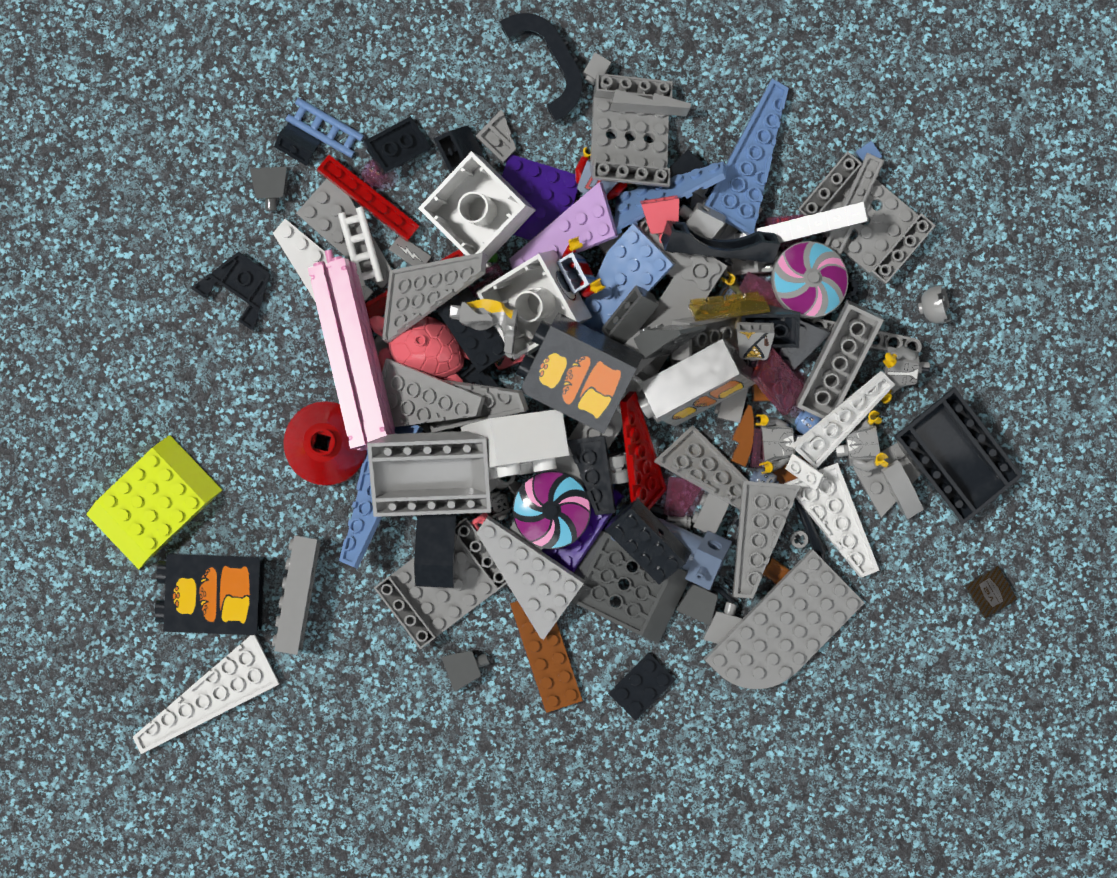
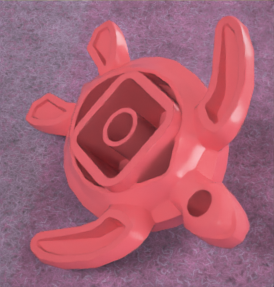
M425 316L391 342H388V347L381 349L378 354L381 372L385 360L388 358L436 378L463 382L456 373L464 367V359L470 360L447 325L430 316ZM371 317L369 321L372 330L379 336H382L384 317Z

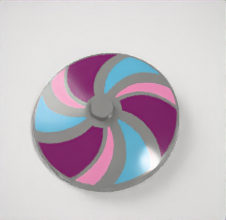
M806 241L790 246L777 258L772 270L771 283L775 297L783 308L800 312L801 318L813 319L831 313L841 304L848 288V274L842 259L834 250L818 242Z

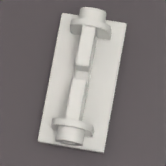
M795 454L791 455L785 469L817 490L820 482L823 483L826 480L825 473L812 467L802 460V457Z

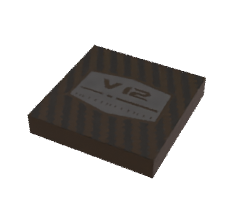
M999 566L964 585L984 619L1018 600Z

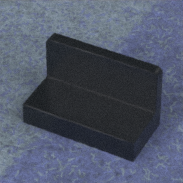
M288 123L278 134L274 147L307 166L321 141Z

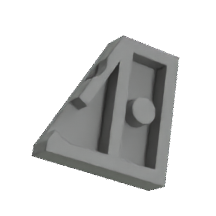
M500 110L476 135V138L504 163L516 151V147L504 112Z

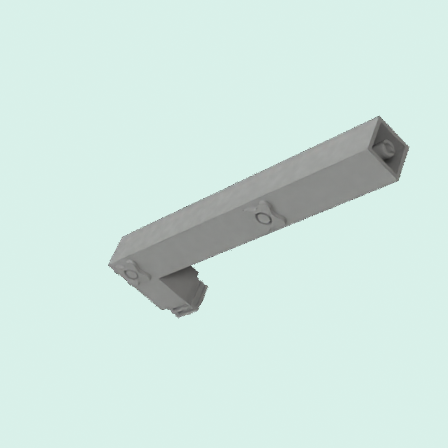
M644 217L637 226L675 265L665 275L671 282L658 301L659 306L640 330L646 327L653 329L660 324L668 326L672 325V320L694 317L727 267V265L713 256L706 257L704 255H688L686 253H670L665 251L663 244L659 242L658 233H650ZM670 354L658 356L651 362L658 372ZM643 371L637 375L642 381L649 379ZM643 390L638 393V398L644 395ZM617 410L615 411L604 434L579 422L568 440L606 435L608 449L623 427L621 413ZM568 447L569 456L555 458L557 469L547 471H559L569 474L584 486L585 484L582 482L577 464H575L572 457L571 449ZM513 522L509 530L530 543L521 535L515 522ZM530 543L531 545L542 551L543 548Z

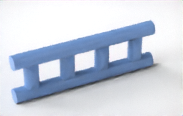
M298 97L295 101V104L299 106L295 116L288 114L285 121L352 158L355 151L350 149L355 139L361 142L365 135ZM306 111L316 116L311 126L301 121ZM323 120L332 125L328 135L317 130ZM339 130L349 135L344 145L334 140Z

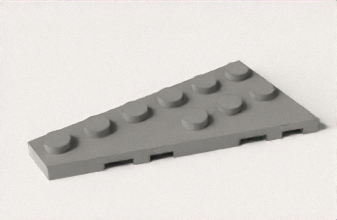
M326 179L296 214L350 260L338 214L345 212L346 218L357 215L356 207L346 193ZM360 222L349 225L352 236L362 233ZM371 235L384 281L376 283L375 277L370 279L383 289L389 282V274L392 269ZM365 240L354 243L357 254L367 252ZM370 259L359 262L362 272L373 270Z
M693 425L655 459V463L740 510L742 481L748 480Z

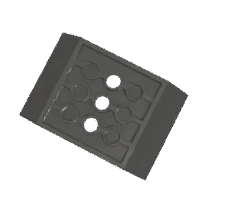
M601 530L574 571V574L585 580V582L571 602L659 644L688 583V580L685 579L687 572L678 569L661 584H658L638 563V569L635 572H629L627 570L628 562L636 561L616 541H613L608 533ZM621 579L629 581V587L626 590H622L618 586V582ZM613 596H618L621 599V604L618 607L610 605V599Z

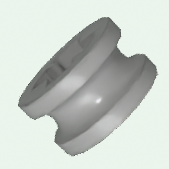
M796 531L791 535L790 542L796 548H803L808 543V536L803 531ZM797 534L804 536L803 544L794 542Z

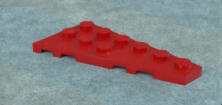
M629 391L620 401L630 498L631 502L638 498L650 510L667 488L660 466L654 462L657 456L638 402L636 391Z

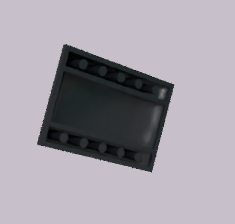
M955 387L894 435L902 452L943 505L963 525L1022 477V474Z

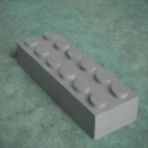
M849 300L846 301L796 400L798 408L823 419L843 402L884 321L881 315Z
M295 535L293 539H290L289 550H291V557L286 560L285 569L288 570V574L283 578L282 588L285 589V592L279 600V608L282 609L281 614L277 615L275 627H278V632L273 636L272 646H275L274 651L295 655L302 653L321 539Z

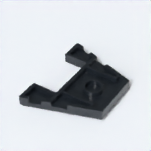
M237 252L212 273H209L197 284H194L191 289L206 299L215 285L219 283L249 304L238 321L254 331L271 274L240 252Z

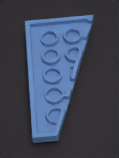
M724 161L712 163L707 167L694 169L685 174L675 175L670 178L669 187L647 185L628 192H622L616 197L614 224L617 234L622 233L621 229L633 223L637 225L638 221L645 217L640 201L677 195L679 199L684 196L687 199L693 196L692 193L699 188L707 189L726 179Z

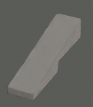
M616 89L609 111L687 116L691 104L654 93L652 99H648Z

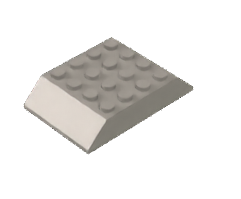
M469 431L388 434L367 442L374 517L491 513L486 437Z

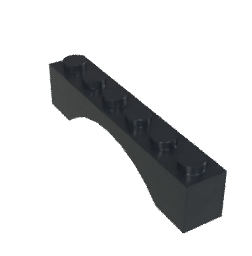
M667 221L661 237L664 250L670 253L678 252L688 255L696 254L706 257L714 256L724 259L758 261L760 263H773L780 246L776 234L772 232L756 231L744 237L720 240L700 235L685 222Z

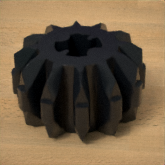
M852 272L848 276V284L851 290L846 293L841 304H844L846 299L851 302L852 298L858 301L859 297L856 294H863V291L858 289L863 287V283L857 284L860 277L852 279L854 276Z

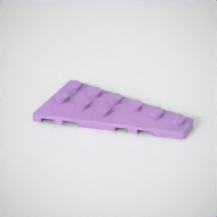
M597 183L510 258L512 270L537 254L555 250L559 259H562V255L569 245L568 240L579 236V242L583 244V247L576 249V254L618 237L603 183Z

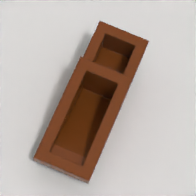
M750 405L746 406L741 421L731 441L738 444L730 461L742 467H746L753 444L754 417L752 406Z

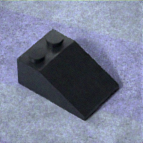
M741 303L740 322L774 323V338L771 348H799L800 312L763 303Z

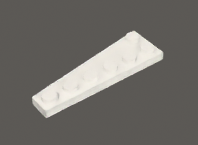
M880 371L802 437H799L791 446L817 469L895 384Z

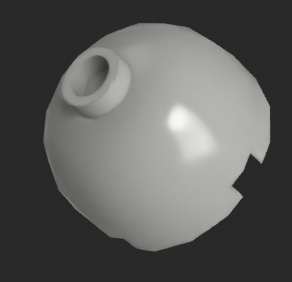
M943 285L927 289L922 295L921 303H918L920 314H924L931 323L943 324L950 322L951 313L947 314L950 304Z

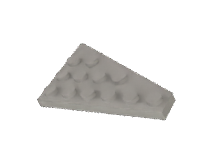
M482 252L390 270L382 340L386 343L391 342L486 273L487 255Z
M388 358L385 360L382 376L395 427L480 416L485 397Z
M487 516L478 529L477 535L536 632L544 640L580 590L585 580L490 516Z

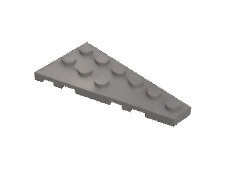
M444 380L485 397L480 416L429 423L431 432H437L490 418L525 412L528 410V406L522 390Z
M898 443L880 452L888 456V458L884 459L888 462V465L898 459L911 484L920 476L919 472L902 452ZM881 466L868 472L852 467L877 513L882 518L896 502L881 471L884 467Z
M742 481L733 597L753 599L801 486Z

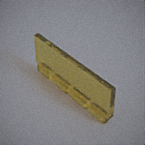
M758 292L744 293V298L741 293L725 295V300L723 296L707 297V302L704 298L690 299L688 306L695 321L770 312L767 302L763 296H759Z

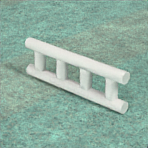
M358 207L356 208L357 215L346 218L345 212L338 214L350 260L356 263L361 287H365L364 280L375 277L376 283L384 280L364 208ZM360 222L362 233L352 236L349 225ZM365 240L367 252L357 254L354 243ZM370 259L373 270L362 273L359 262Z

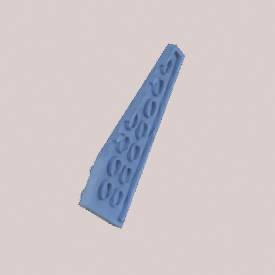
M635 223L607 251L595 278L596 280L601 278L600 282L605 286V289L594 293L585 300V305L592 318L582 324L603 335L604 333L601 328L636 285L650 292L675 265Z

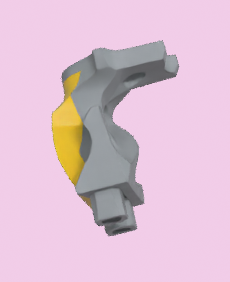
M480 299L467 303L462 302L461 306L451 305V319L459 320L464 326L481 331L497 324L501 325L505 342V355L508 358H513L517 332V310H510L503 303L491 299Z

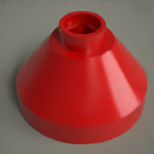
M323 401L302 408L290 420L285 431L284 452L286 459L293 471L310 483L336 485L345 482L361 469L362 463L366 459L367 450L350 449L349 437L346 433L339 403ZM317 434L331 437L328 451L314 448Z

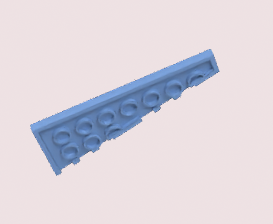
M773 78L766 87L725 165L726 179L715 184L704 204L725 215L726 223L746 235L755 232L754 229L759 216L758 212L763 199L762 195L772 161V153L776 144V136L781 123L780 119L789 89Z
M418 425L395 427L394 431L396 434L422 433L423 428ZM368 449L358 479L356 501H353L352 504L354 509L352 518L348 521V534L346 539H344L339 558L340 562L358 569L382 518L373 516Z

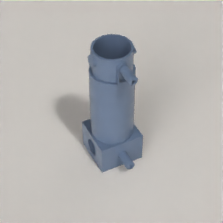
M623 504L620 511L628 505ZM658 518L691 552L686 564L681 567L688 570L685 579L710 590L721 570L732 541L710 531H707L704 538Z

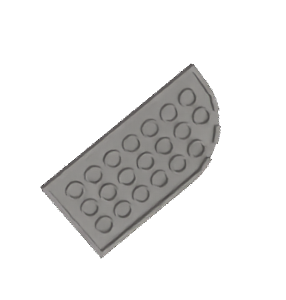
M811 549L704 657V660L720 676L734 685L748 689H765L779 685L797 673L854 615L864 602Z

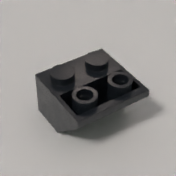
M469 125L450 130L434 138V142L450 174L471 151L485 159Z

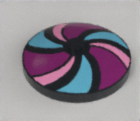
M544 471L533 475L521 485L514 498L513 518L517 529L526 540L541 548L558 549L572 544L584 533L590 520L591 505L585 488L574 477L563 472Z

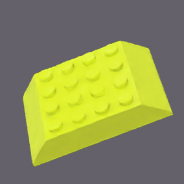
M169 435L152 447L96 500L86 515L140 570L203 510L222 489Z

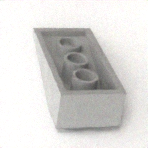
M740 313L672 320V325H705L707 328L673 351L672 359L682 361L721 339L739 350L736 322H740Z

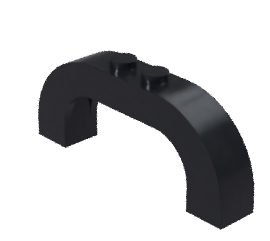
M519 13L499 22L500 27L509 42L525 34H532L542 39L566 81L564 92L559 98L547 104V110L555 124H558L572 114L581 98L582 78L576 64L578 60L573 52L570 53L567 49L569 44L564 36L561 37L556 28L541 16L531 13Z

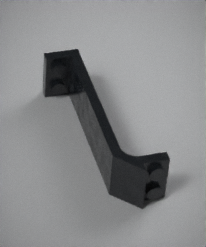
M457 514L417 515L414 556L415 586L454 588L457 578L454 572Z

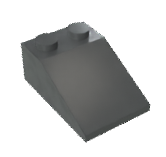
M660 324L653 329L646 327L640 330V334L634 338L639 352L643 354L642 358L644 360L672 353L707 328L705 325L664 326Z

